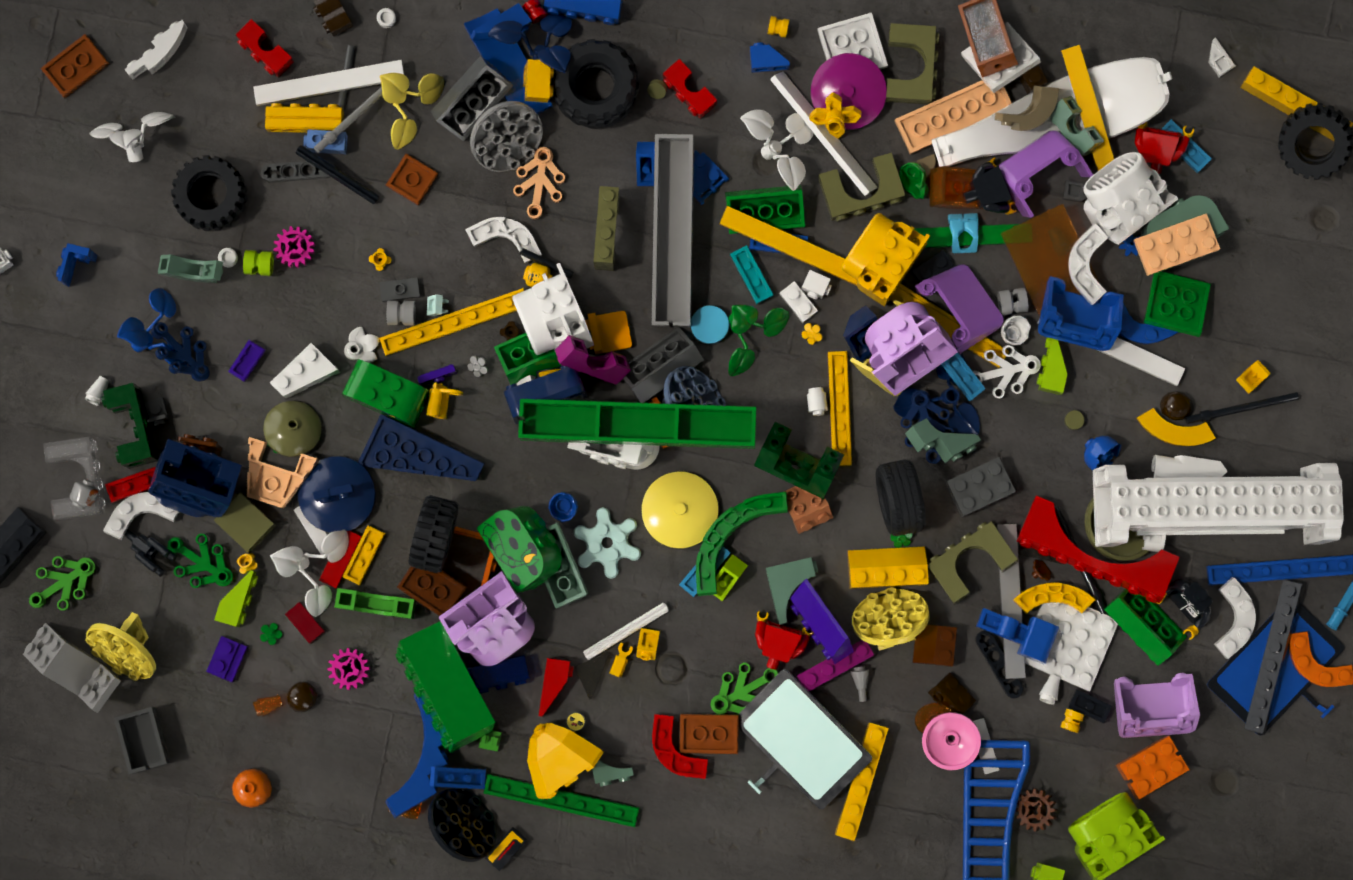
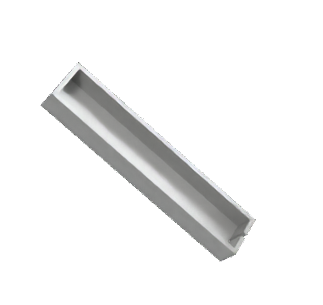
M655 134L652 275L653 327H670V324H673V327L691 328L694 187L693 134Z

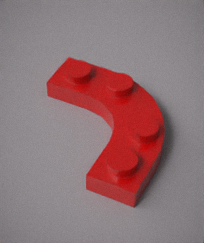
M654 714L652 744L659 761L664 767L677 775L706 779L708 759L686 757L675 750L672 744L674 716Z

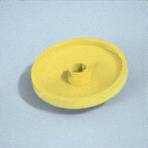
M672 472L655 480L646 491L642 502V518L649 534L659 543L670 548H689L703 541L708 529L718 518V502L713 489L699 476L688 472Z

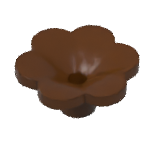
M1034 560L1032 576L1035 579L1039 577L1042 580L1049 581L1051 579L1049 568H1047L1043 561Z

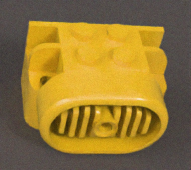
M877 213L842 264V270L857 279V287L861 292L885 307L927 245L930 235L926 234V236H923L914 230L913 226L910 227L903 222L895 223L883 214Z

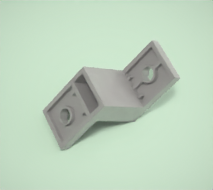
M47 623L39 628L35 638L26 646L23 653L42 675L79 696L96 713L100 711L121 682L100 660L65 640Z

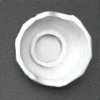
M1012 316L1004 321L1001 327V337L1009 345H1021L1029 338L1031 325L1022 316Z

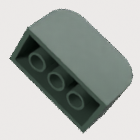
M1196 195L1186 200L1181 198L1175 201L1169 209L1166 208L1150 220L1143 228L1140 236L1148 235L1206 213L1216 238L1222 236L1229 227L1216 204L1210 198Z

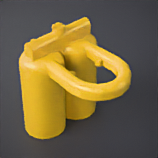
M435 382L433 388L429 391L426 415L437 419H446L449 395L463 396V391L448 389L446 386H443V383L438 384Z

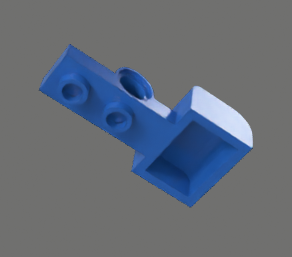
M985 608L982 609L976 625L980 629L1020 644L1017 654L1043 665L1047 662L1059 630L1058 626L1036 617H1031L1028 625H1024L1016 619L1002 616Z

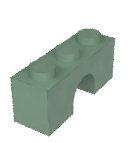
M1072 96L1065 97L1056 104L1050 119L1059 128L1061 134L1080 152L1082 157L1089 155L1104 140L1094 126L1085 128L1082 131L1078 129L1076 117L1082 110Z

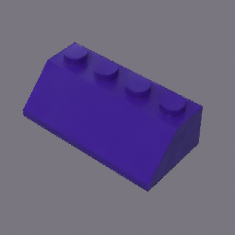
M805 579L790 598L793 604L790 607L796 616L800 614L803 619L801 623L807 631L809 629L812 631L813 635L811 637L816 645L821 644L824 648L822 653L827 660L831 659L836 664L853 653V647L849 637L809 581Z

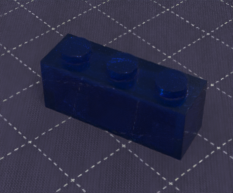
M525 656L503 660L493 666L481 665L468 668V672L480 694L489 692L488 688L496 687V690L508 688L507 684L515 683V686L527 684L526 680L530 679Z

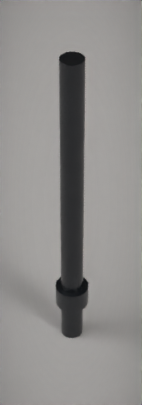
M1295 392L1213 411L1204 410L1200 411L1199 414L1187 416L1185 419L1187 424L1202 421V423L1208 422L1212 418L1299 400V396Z
M1059 506L1055 507L1059 525L1068 539L1077 547ZM1086 571L1081 572L1090 595L1096 599L1094 602L1098 611L1101 614L1105 613L1104 609L1106 607L1101 599L1103 596L1100 590H1097L1090 573Z

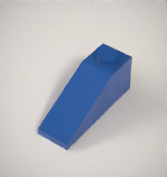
M518 3L473 30L470 38L472 41L494 39L489 37V32L495 25L503 21L520 23L522 25V32L526 33L529 31L532 20Z

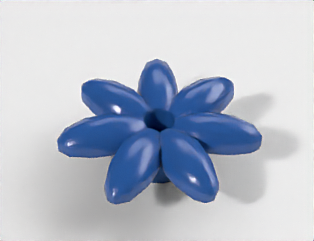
M1133 234L1123 241L1124 244L1119 246V249H1126L1125 256H1128L1131 251L1135 256L1138 255L1133 241Z

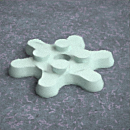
M602 507L596 512L597 524L595 527L586 528L579 525L573 531L575 538L583 540L587 545L586 551L578 557L577 561L578 565L582 568H587L594 562H600L604 566L605 576L613 579L618 575L617 564L620 559L628 558L636 561L641 557L640 549L630 545L628 542V536L636 530L637 523L634 519L627 518L623 523L615 524L611 521L610 511ZM606 537L611 538L613 541V545L610 548L602 546V540Z

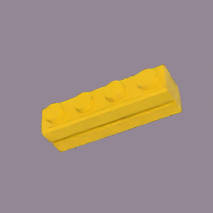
M272 103L271 106H266L265 129L267 132L307 133L308 129L333 131L344 121V110L337 104H329L328 107H320L319 104H309V107H301V104L293 103L290 104V107H283V104Z

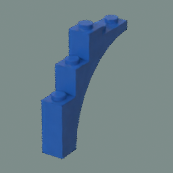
M414 694V698L420 709L423 721L424 741L422 754L410 779L399 791L385 801L394 818L399 817L436 795L438 787L430 786L428 778L431 774V766L446 767V761L448 760L445 752L439 750L443 746L440 740L442 737L439 731L436 732L431 723L433 720L430 714L427 715L422 707L424 702L416 694Z

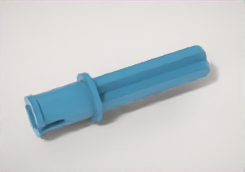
M1353 581L1338 606L1333 608L1334 612L1326 623L1333 630L1337 631L1344 617L1348 616L1347 612L1353 604Z

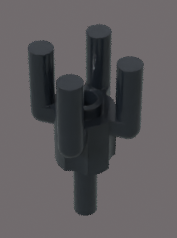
M129 529L124 534L132 542L131 549L136 553L135 558L160 577L164 575L165 570L152 561L158 552L172 562L177 558L175 553L153 537L148 538L144 534L137 537Z

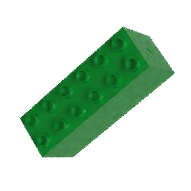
M441 621L399 641L395 656L399 664L403 663L407 679L409 681L412 680L416 696L422 698L424 702L422 707L427 715L430 714L433 720L431 721L432 726L436 732L439 731L442 737L440 740L445 749L448 748L451 753L492 732L495 721Z

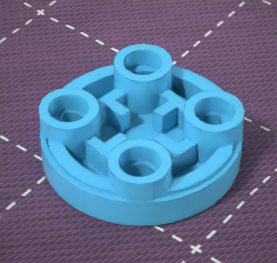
M716 306L701 307L694 313L691 319L692 334L697 340L705 344L719 343L726 336L729 329L727 315Z

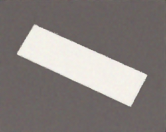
M300 506L295 508L294 512L321 555L324 554L321 545L327 534L325 531L313 526L305 518Z
M984 718L973 721L979 730L981 740H990ZM980 748V759L996 760L993 748ZM983 767L985 774L999 771V768Z

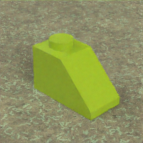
M733 554L716 576L717 594H714V596L721 601L724 600L748 566Z

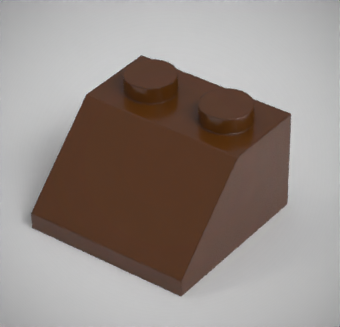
M927 625L915 637L912 663L953 667L957 628Z

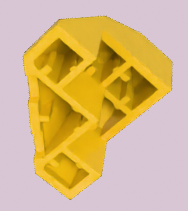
M553 723L537 725L529 741L527 758L536 796L539 799H551L557 794L560 787L563 785L568 787L578 779L577 775L582 771L586 770L588 772L593 769L604 752L569 729Z

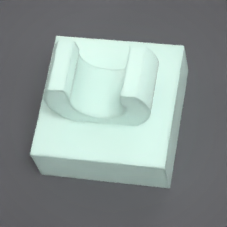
M443 295L427 297V316L448 313V310L442 309V303H449V300L443 299Z

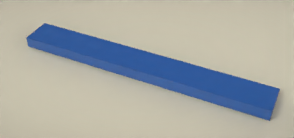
M1353 555L1206 566L1208 585L1225 584L1232 577L1239 583L1353 575Z

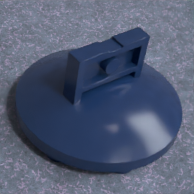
M340 456L324 458L317 463L298 489L299 506L305 518L322 531L329 533L343 529L351 531L363 524L372 512L375 503L374 482L368 471L352 459Z

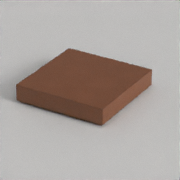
M405 154L388 180L386 187L419 206L438 173Z

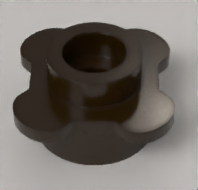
M509 321L504 328L500 329V335L504 336L507 341L523 334L522 330L518 329L513 321Z

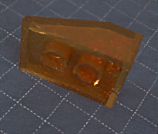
M947 166L930 169V207L984 209L979 208L976 201L966 204L963 198V193L971 190L969 183L972 181V175L976 170Z

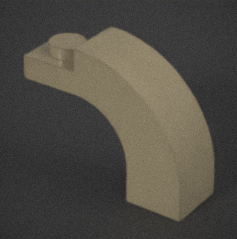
M1034 86L1031 104L1024 112L1019 114L995 113V120L1001 121V125L1011 126V130L1027 131L1037 128L1053 113L1058 100L1059 88Z

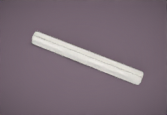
M661 603L584 650L585 657L588 660L592 659L669 611L665 603Z

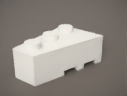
M310 343L270 384L285 399H288L341 372Z

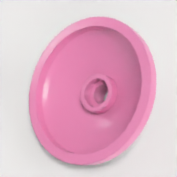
M948 712L934 717L927 724L922 736V746L925 755L934 765L946 770H958L968 766L975 760L980 750L981 737L977 726L970 718L960 713ZM953 735L955 739L951 741L948 739V736Z

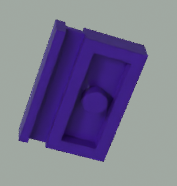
M221 636L206 672L233 683L248 646Z

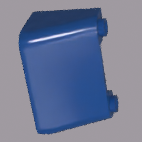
M1050 276L1047 281L1038 324L1039 334L1044 337L1099 351L1111 349L1122 329L1123 295L1108 292L1091 305L1082 295L1065 291V281Z

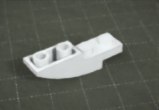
M183 20L172 23L164 33H158L154 40L151 41L155 48L145 51L143 57L133 60L127 65L125 71L132 80L147 69L153 75L169 61L180 46L188 27Z

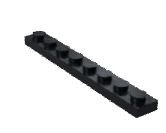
M1283 580L1245 730L1265 735L1304 587L1303 584Z

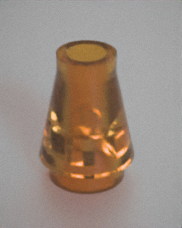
M280 695L258 698L257 701L253 702L258 717L261 715L264 717L278 707L283 706Z

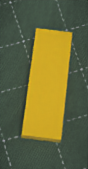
M367 525L342 576L343 578L361 585L385 533Z

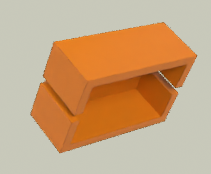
M1164 736L1116 764L1124 780L1132 779L1133 782L1127 783V786L1135 799L1143 798L1189 771L1182 756L1175 754L1178 752V749L1170 736Z

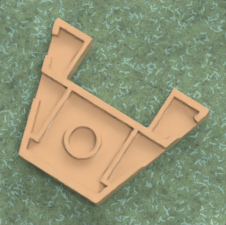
M249 437L247 497L284 509L317 465L319 459L301 453L295 472H291L261 462L267 443Z

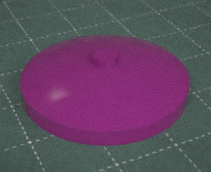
M853 53L839 54L825 61L816 71L811 84V99L814 108H826V98L832 92L842 97V107L855 106L862 111L861 118L856 123H844L846 130L858 129L871 123L883 109L887 94L886 82L881 70L870 59Z

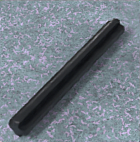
M303 145L297 148L296 154L370 203L375 204L379 199V195Z

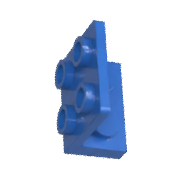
M67 243L66 248H63L61 254L62 264L56 272L58 281L70 287L77 259L79 262L89 264L90 261L96 262L98 255L89 248Z

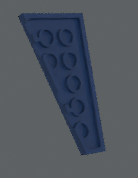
M380 414L358 461L363 467L470 481L478 480L485 463L384 414Z

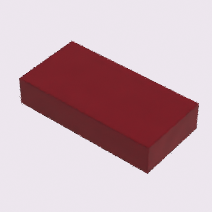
M298 602L285 613L286 617L309 644L325 632L301 602Z

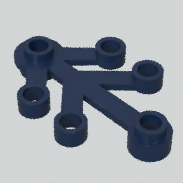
M157 322L151 328V334L154 338L164 339L175 351H168L166 347L162 346L155 352L156 357L160 360H177L169 365L171 373L190 374L198 382L205 381L209 377L210 371L204 365L203 352L207 347L204 341L199 340L193 346L196 352V361L191 357L190 337L193 335L192 328L186 326L180 331L182 346L169 334L165 323ZM179 361H184L189 366H182Z
M918 390L914 392L911 397L913 405L906 417L901 419V426L903 428L911 427L912 419L919 410L921 418L918 423L927 418L937 430L944 432L946 429H950L954 433L951 427H945L929 417L927 412L928 408L937 413L940 419L946 420L950 415L948 409L940 408L931 402L930 396L926 391ZM919 396L924 397L925 400L923 403L917 402V398ZM943 410L948 413L945 418L940 416V412ZM904 419H908L910 421V424L908 426L903 425L902 422ZM906 437V438H905V444H906V446H908V447H913V445H909V444L907 443L908 437ZM934 447L926 452V459L929 463L936 464L940 461L941 457ZM930 453H937V458L931 459Z

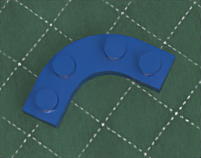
M1123 303L1122 329L1119 333L1123 338L1139 344H1154L1179 333L1149 324L1138 323L1133 320Z

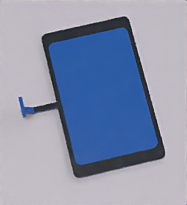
M1299 603L1291 634L1308 632L1310 651L1313 658L1318 664L1328 667L1343 652L1344 645ZM1275 612L1207 683L1208 688L1245 723ZM1289 646L1266 732L1301 695L1323 713L1320 716L1322 719L1334 708L1333 705L1328 709L1324 708L1306 692V689L1312 683L1295 669L1290 657Z

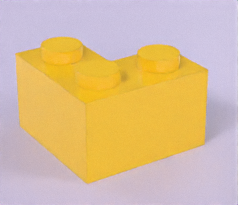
M528 59L525 64L523 75L525 101L548 102L549 98L553 96V85H550L554 75V69L545 65L540 60Z

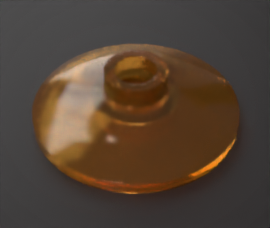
M940 703L927 704L917 711L915 725L923 733L927 724L934 718L931 716L936 717L952 711Z

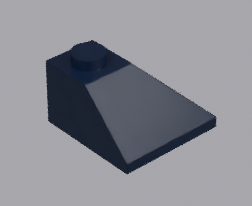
M866 305L849 317L843 334L851 352L859 362L871 355L865 342V335L868 328L878 320L877 316Z

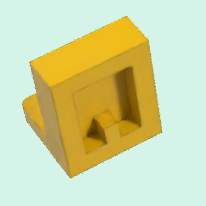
M641 628L636 657L646 661L655 660L660 631Z

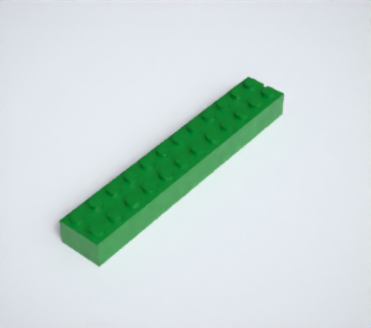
M520 399L519 417L524 419L525 422L519 420L518 438L520 441L755 449L756 407Z

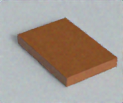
M84 34L40 69L65 99L108 66L109 63L88 36Z
M680 713V753L738 754L739 715Z

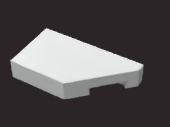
M1214 38L1211 44L1208 63L1220 78L1235 68L1236 65L1219 41Z

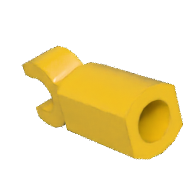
M620 643L618 646L619 655L615 656L609 674L622 678L628 662L626 658L633 651V647L630 646L628 652H623V643Z

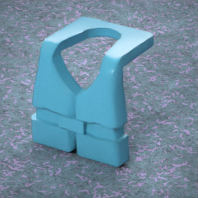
M949 214L947 218L952 234V253L977 252L979 239L978 214ZM963 231L968 232L973 237L968 248H961L959 246L958 237Z

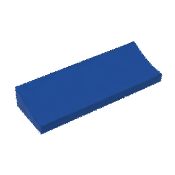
M498 8L481 17L465 22L464 26L469 36L471 37L473 30L500 14ZM496 39L473 40L479 54L494 65L513 84V87L504 96L506 101L525 103L537 114L553 107L550 100L548 102L525 101L523 75L527 59L518 43L505 44Z

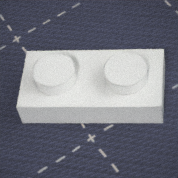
M795 281L779 293L802 323L818 312Z

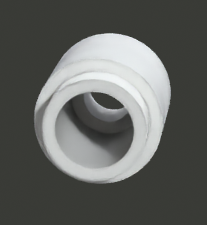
M823 387L808 389L809 413H813V416L824 415L828 408L826 392H824Z

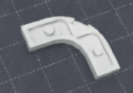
M492 217L465 229L474 247L490 239L502 237L512 241L519 253L523 247L542 256L532 234L518 221L506 217ZM521 255L525 264L532 261Z
M1093 224L1075 242L1068 262L1069 274L1074 286L1091 305L1107 292L1094 278L1089 266L1091 255L1109 238L1097 224Z
M149 492L138 493L126 498L115 508L103 531L122 540L130 523L140 514L153 513L174 522L179 512L163 506Z
M1234 577L1218 589L1234 611L1233 626L1214 643L1226 659L1233 656L1247 643L1253 633L1256 621L1252 599Z

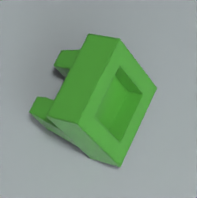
M492 730L491 733L481 737L479 748L498 752L502 732Z

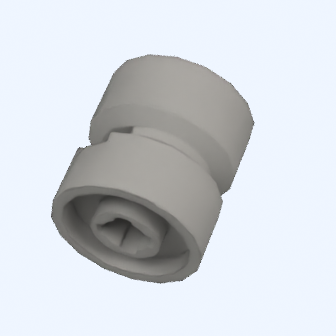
M1025 288L1014 289L1013 292L1009 290L997 292L998 308L1002 316L1010 315L1013 311L1017 314L1028 312V297Z
M388 300L386 311L387 325H398L402 322L404 326H415V301H404L400 304L399 301Z

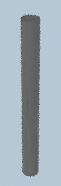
M347 46L343 70L352 68L355 46ZM348 90L339 92L337 105L343 110Z

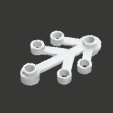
M1006 345L1003 347L1002 353L1007 357H1013L1020 364L1012 365L997 356L993 350H986L984 352L985 360L992 361L1002 368L983 373L974 370L973 373L979 376L981 383L983 380L1003 376L998 386L992 391L995 398H1002L1005 394L1004 390L1016 372L1022 371L1017 382L1011 385V391L1015 394H1020L1023 391V384L1028 376L1039 371L1041 366L1040 360L1033 355L1025 357L1015 351L1013 346ZM1008 347L1012 350L1010 354L1005 353V349ZM988 352L993 353V357L991 359L987 358ZM1033 361L1034 367L1030 369L1028 363ZM1018 384L1020 390L1016 392L1014 386ZM997 389H1001L1002 391L1000 396H996L995 391Z

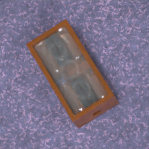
M971 0L958 5L975 62L982 78L1018 65L997 0Z

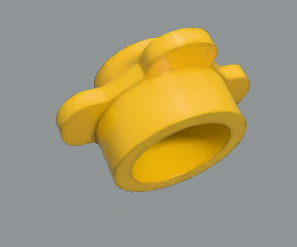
M382 248L377 249V252L369 256V262L376 266L377 271H382L383 267L392 261L391 257L387 256Z
M253 553L243 554L237 559L241 574H246L247 571L255 570L258 567Z

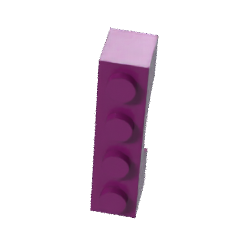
M571 335L555 349L558 362L562 366L570 367L578 372L589 374L591 377H597L615 385L631 371L626 356L613 351L602 356H588L584 340Z
M860 640L852 645L854 652L838 663L834 664L831 659H826L796 677L809 692L874 656V653L867 642Z

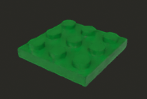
M1162 271L1153 274L1143 323L1200 337L1211 284Z

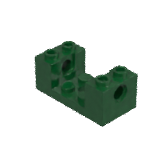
M129 383L103 390L104 396L101 397L103 406L107 407L108 410H112L115 414L129 410L130 418L135 421L136 427H133L136 439L139 438L138 441L117 446L118 451L115 452L117 462L130 469L159 461L150 424L147 421L148 416L141 388L134 383Z
M774 422L754 466L824 499L844 454L827 446L821 460L786 444L792 429ZM792 465H797L800 469H795Z

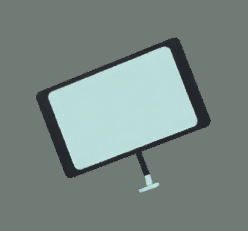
M786 669L781 670L738 714V727L774 763L755 784L751 780L748 781L758 794L762 792L758 787L779 768L819 809H824L872 761L871 754Z

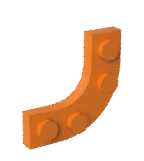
M1308 632L1291 634L1288 644L1290 657L1300 675L1310 681V683L1322 687L1353 684L1352 665L1324 667L1318 664L1310 651Z

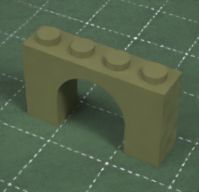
M890 24L888 47H903L916 50L924 60L925 69L919 77L912 80L887 79L885 102L930 104L932 99H935L936 88H933V81H936L937 69H934V62L938 60V51H935V44L939 42V32H936V26Z
M892 152L873 158L872 163L879 187L872 197L865 200L854 199L845 192L837 169L819 174L818 180L831 221H844L848 219L847 216L853 214L860 216L865 214L866 210L873 209V211L884 208L883 205L889 203L897 205L902 202L905 193Z
M600 186L594 250L595 270L614 271L615 233L620 199L619 187Z
M987 522L982 523L977 527L978 531L973 534H966L961 538L962 542L957 545L951 544L945 549L946 552L943 555L939 556L937 554L929 560L928 568L954 605L970 595L969 590L956 572L957 560L962 553L970 549L984 550L992 557L1002 573L1018 562L1017 557L992 522L988 524Z

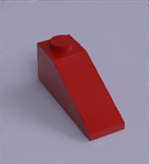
M547 658L538 716L543 717L568 682V678H572L574 666H570V661Z

